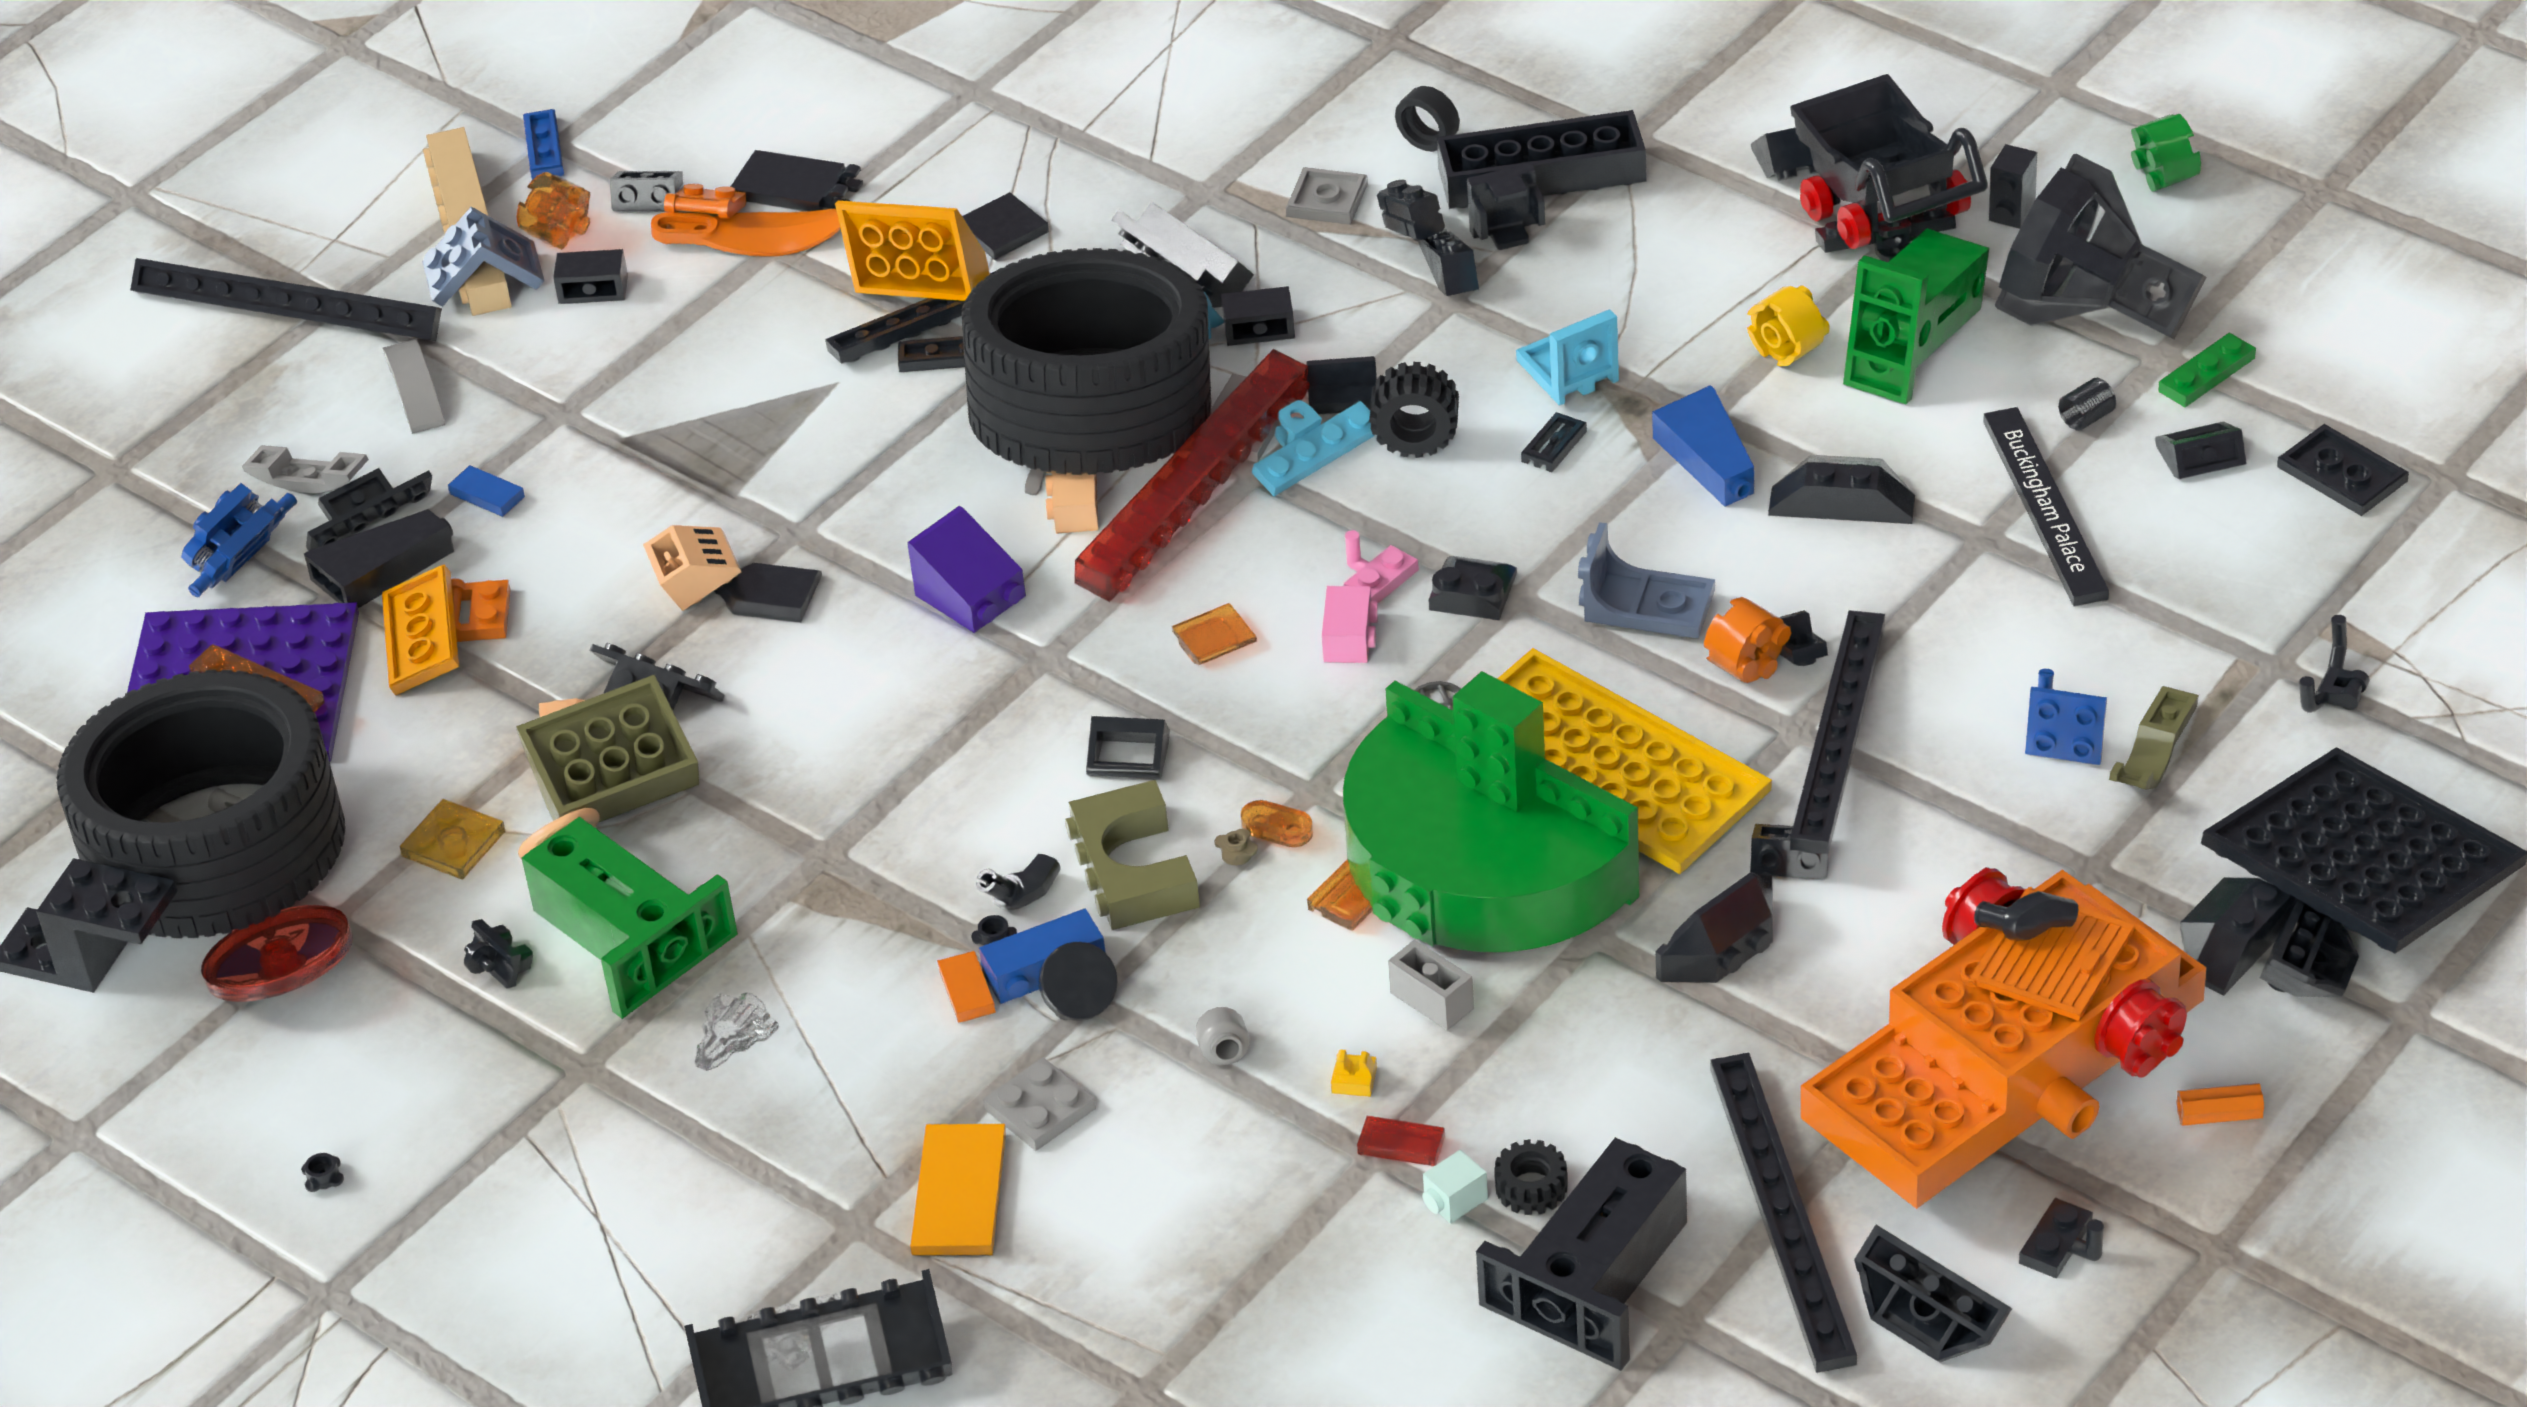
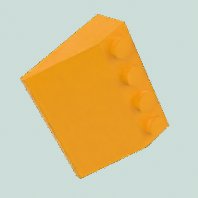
M837 201L835 203L855 293L965 301L973 288H976V285L981 280L984 281V278L990 275L985 251L957 208Z

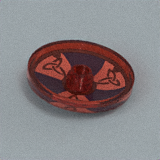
M325 905L290 907L281 910V913L273 918L269 916L262 923L257 925L255 923L251 924L249 928L242 930L235 929L232 933L224 936L206 954L201 965V974L209 992L222 1000L247 1002L275 997L298 989L335 967L349 951L353 942V932L346 915L337 908Z

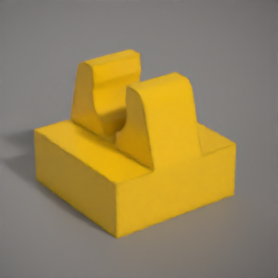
M1339 1050L1331 1080L1332 1093L1371 1097L1377 1071L1376 1057L1370 1056L1366 1051H1362L1361 1055L1347 1054L1346 1050Z

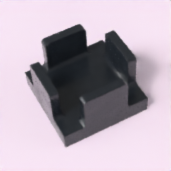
M1531 163L1467 178L1469 230L1474 239L1480 238V240H1484L1490 236L1496 248L1504 250L1529 243V235L1524 228L1525 226L1534 224L1538 226L1545 225V201L1536 185L1535 169Z

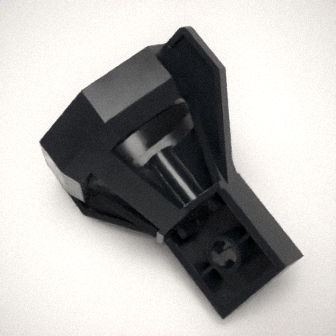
M2073 154L2066 168L2061 167L2038 195L2021 226L2007 257L1999 288L2002 291L1995 302V307L2030 326L2112 308L2175 339L2207 277L2144 246L2112 171L2078 154ZM2101 206L2104 209L2105 213L2101 218L2091 240L2088 242L2087 240L2092 233L2099 208ZM2076 266L2061 297L2054 296L2069 277L2073 267ZM2161 283H2164L2163 290L2166 292L2165 296L2152 301L2154 295L2149 292L2152 286L2159 287Z

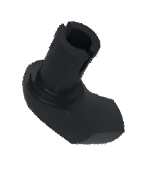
M1038 853L1032 862L1020 872L1002 876L992 869H984L979 873L977 879L984 881L986 885L976 882V886L979 891L992 896L995 905L1008 910L1018 909L1044 896L1056 879L1061 867L1057 859Z
M2037 891L2018 899L2010 907L1982 901L1976 907L1974 920L1976 925L1980 927H1989L2003 931L2009 940L2023 941L2032 939L2052 927L2073 926L2079 909L2077 902L2073 899Z

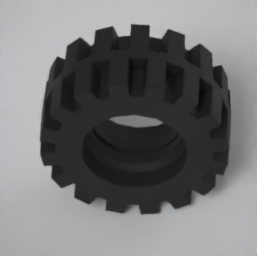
M1531 1139L1524 1140L1523 1145H1519L1517 1142L1512 1143L1511 1150L1504 1148L1501 1151V1157L1496 1158L1494 1167L1496 1194L1498 1199L1501 1198V1203L1505 1207L1511 1205V1211L1518 1213L1520 1210H1524L1525 1215H1532V1211L1537 1210L1538 1214L1545 1213V1208L1549 1207L1553 1210L1557 1207V1201L1562 1203L1565 1199V1193H1567L1568 1189L1567 1164L1564 1161L1563 1153L1561 1151L1556 1152V1146L1549 1144L1546 1147L1542 1140H1537L1536 1144H1531ZM1526 1173H1538L1545 1176L1541 1180L1533 1182L1517 1178Z

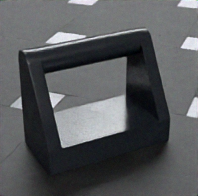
M2224 421L2155 437L2158 451L2173 476L2178 479L2247 464L2242 429Z
M1091 716L1086 774L1090 776L1161 779L1170 735V729L1165 719ZM1103 741L1155 743L1153 764L1098 761Z

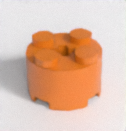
M1744 597L1733 599L1730 601L1733 607L1723 617L1717 614L1707 630L1704 647L1709 650V656L1706 659L1746 683L1755 681L1760 677L1769 679L1777 669L1778 662L1776 659L1782 650V646L1789 640L1791 629L1784 624L1781 618Z

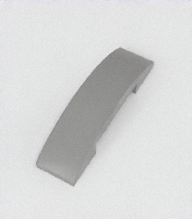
M413 339L383 347V352L389 370L395 380L412 434L445 425L436 391L417 340Z
M261 445L242 465V468L249 475L279 488L303 493H323L344 486L369 459L366 454L339 452L331 462L294 459L287 447Z

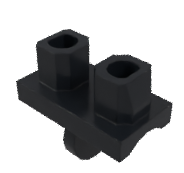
M483 919L472 921L471 927L474 930V938L464 948L466 953L464 966L473 974H480L484 971L489 972L506 989L516 986L518 973L531 969L532 950L525 944L512 947L513 937L510 930L503 924L491 928Z

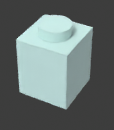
M1462 1150L1455 1152L1423 1173V1200L1426 1206L1433 1213H1439L1450 1224L1488 1199L1487 1172Z

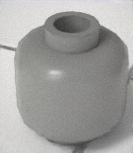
M1228 1007L1213 1008L1205 1012L1196 1024V1039L1202 1055L1210 1063L1230 1065L1238 1062L1245 1056L1249 1048L1250 1036L1242 1016L1235 1010Z

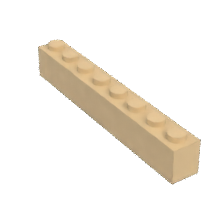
M461 127L426 135L429 148L423 149V154L445 235L447 229L455 225L470 207L488 215L465 128ZM485 261L459 288L462 304L469 303L472 316L512 307L504 272Z

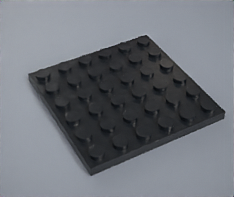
M2338 747L2204 830L2200 843L2213 850L2218 856L2227 858L2246 869L2250 874L2264 879L2278 887L2282 892L2294 896L2311 906L2315 911L2329 916L2343 924L2347 929L2359 933L2375 942L2380 948L2389 950L2394 954L2525 866L2527 862L2526 850Z

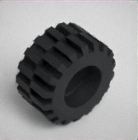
M1413 361L1411 366H1407L1406 362L1398 364V369L1390 367L1385 371V376L1380 375L1378 377L1376 386H1373L1369 423H1371V432L1373 435H1377L1376 441L1380 445L1387 444L1388 451L1392 453L1399 451L1400 456L1408 457V454H1415V458L1423 457V453L1427 452L1431 456L1437 453V447L1444 449L1448 446L1449 439L1453 440L1456 434L1459 393L1456 391V384L1453 379L1447 380L1448 374L1445 371L1437 372L1435 371L1436 366L1428 364L1425 367L1421 366V362ZM1416 405L1424 407L1429 411L1422 414H1410L1402 411L1400 408Z

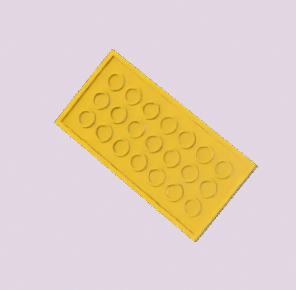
M1534 648L1497 678L1543 702L1545 759L1638 807L1639 852L1678 874L1685 871L1771 791L1772 779Z

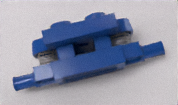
M242 483L231 492L225 491L209 513L204 511L193 524V529H195L194 537L190 539L182 550L181 558L190 567L198 572L203 569L201 576L189 585V592L195 597H200L203 592L208 588L213 589L221 580L224 582L229 580L270 540L271 532L279 525L285 514L297 504L296 497L291 493H286L278 502L271 498L263 506L258 503L259 496Z

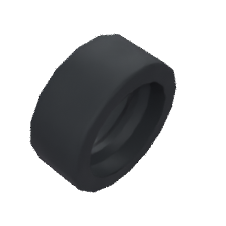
M1420 86L1414 88L1400 101L1395 110L1397 128L1403 137L1411 145L1424 151H1437V137L1455 135L1459 131L1460 118L1458 110L1443 92L1433 87ZM1416 107L1426 110L1433 116L1438 124L1439 131L1428 127L1420 119Z

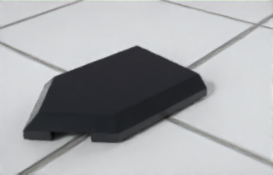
M751 563L740 568L742 571L727 584H723L714 590V592L722 597L726 602V607L734 615L801 623L821 579L822 571Z

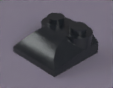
M1447 557L1442 568L1432 577V592L1428 599L1429 610L1500 620L1517 575V567L1507 563L1466 557Z

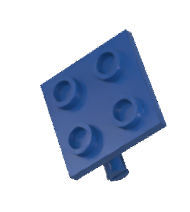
M2047 668L2040 669L2038 672V687L2031 686L2025 754L2100 765L2107 697L2054 690V671Z

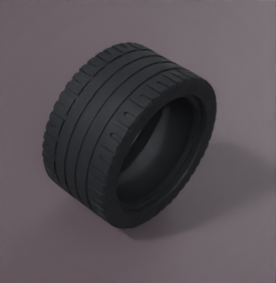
M1078 248L1073 251L1067 249L1062 250V252H1047L1046 255H1034L1030 259L1024 258L1019 260L1018 263L1013 262L1006 265L1005 268L996 270L994 274L988 275L984 278V281L981 280L976 285V288H973L962 308L968 418L973 433L987 449L998 456L1001 455L1003 459L1009 462L1013 461L1014 464L1020 466L1026 465L1027 468L1034 470L1038 468L1044 472L1056 471L1059 474H1066L1067 472L1072 473V475H1082V473L1090 475L1097 474V472L1105 474L1113 473L1115 470L1120 472L1129 470L1131 467L1138 468L1146 463L1157 462L1158 459H1164L1169 457L1171 453L1175 454L1180 451L1182 447H1186L1201 433L1211 414L1208 303L1204 290L1190 274L1176 265L1172 266L1168 261H1160L1157 257H1148L1146 254L1139 252L1135 254L1132 251H1118V249L1109 248L1108 250H1103L1102 248H1093V250Z
M206 670L202 673L195 671L189 672L188 675L178 674L174 675L173 678L156 680V683L140 686L141 689H133L125 693L124 697H118L111 701L109 706L105 705L98 710L97 715H92L86 721V725H82L77 730V735H73L60 759L56 784L79 859L175 880L178 891L148 935L153 933L158 937L166 938L171 936V938L182 939L183 936H187L188 939L199 938V936L203 935L204 937L216 936L217 933H222L223 935L232 933V930L249 928V925L254 923L255 925L262 923L266 918H273L281 914L283 909L287 910L294 906L297 900L301 901L305 898L308 892L313 891L319 885V881H323L328 875V870L332 869L336 859L339 857L345 839V818L316 714L302 695L293 688L288 687V685L280 681L277 682L274 678L268 676L264 678L261 674H249L247 671L239 670L237 672H233V670H222L221 672ZM227 784L264 785L241 802L204 817L163 823L142 821L146 816L164 804L194 791ZM124 902V903L119 904V906L121 907L122 905H124V904H126V903H132V902Z

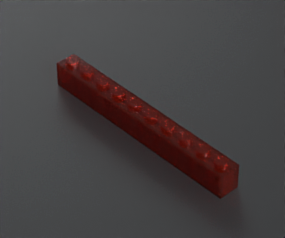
M1272 349L1075 559L1074 583L1108 602L1119 592H1124L1139 570L1146 569L1152 556L1160 548L1163 549L1168 545L1175 531L1180 526L1184 527L1189 522L1192 513L1200 505L1203 506L1208 502L1213 490L1219 484H1224L1229 479L1232 470L1239 462L1244 463L1247 460L1252 445L1256 441L1263 442L1267 438L1271 425L1276 420L1279 421V411L1297 400H1302L1306 396L1309 389V382H1307L1308 366Z

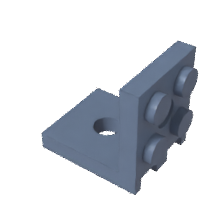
M470 207L455 225L447 229L443 239L435 248L428 250L422 261L431 299L442 307L483 261L536 290L545 281L534 241L473 207Z

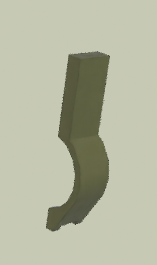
M2162 686L2139 724L2134 746L2126 765L2124 766V763L2116 761L2110 771L2109 780L2145 790L2156 788L2167 770L2174 745L2197 708L2199 695Z

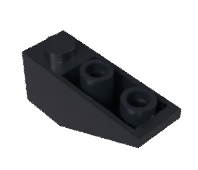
M1443 229L1442 232L1421 241L1418 240L1438 289L1444 295L1451 296L1479 290L1473 249L1451 231L1447 232V229Z

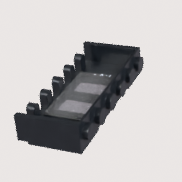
M930 1269L921 1271L922 1280L898 1285L897 1279H888L881 1282V1290L858 1295L856 1288H850L840 1292L841 1299L817 1304L816 1298H806L800 1301L799 1309L777 1314L775 1307H767L759 1311L760 1318L735 1323L734 1317H724L718 1320L719 1327L694 1333L693 1324L685 1325L702 1407H823V1404L839 1401L841 1405H848L863 1400L865 1394L880 1391L881 1395H891L903 1391L905 1386L921 1383V1385L928 1386L944 1381L947 1376L952 1375V1362Z

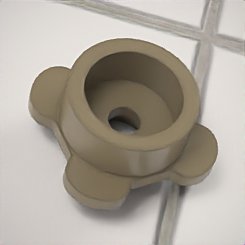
M1247 829L1231 831L1226 835L1217 836L1214 840L1215 846L1221 849L1222 859L1229 865H1243L1258 851V846L1251 842L1250 831Z

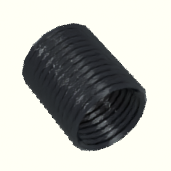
M2098 377L2092 378L2059 399V413L2066 425L2076 431H2080L2112 412L2116 408V396L2111 386L2105 380Z

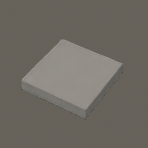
M1303 167L1286 206V217L1351 225L1368 185L1367 175Z

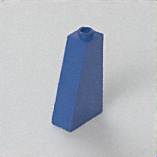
M1711 385L1652 411L1653 439L1724 507L1754 494V465L1716 390Z

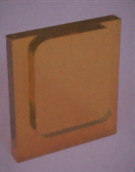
M1230 603L1172 626V632L1178 638L1180 647L1191 661L1198 665L1257 642L1254 632Z

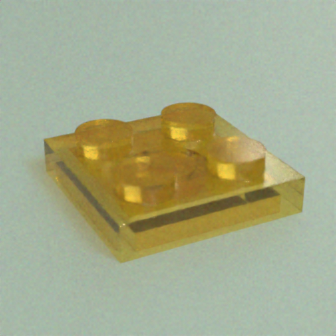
M442 799L399 847L402 857L463 880L506 831L502 820Z

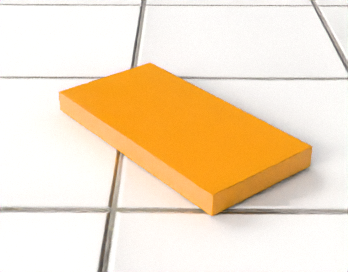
M445 564L382 592L389 688L395 696L459 667L451 572Z
M926 1124L910 1245L912 1255H993L1006 1141L1005 1124Z

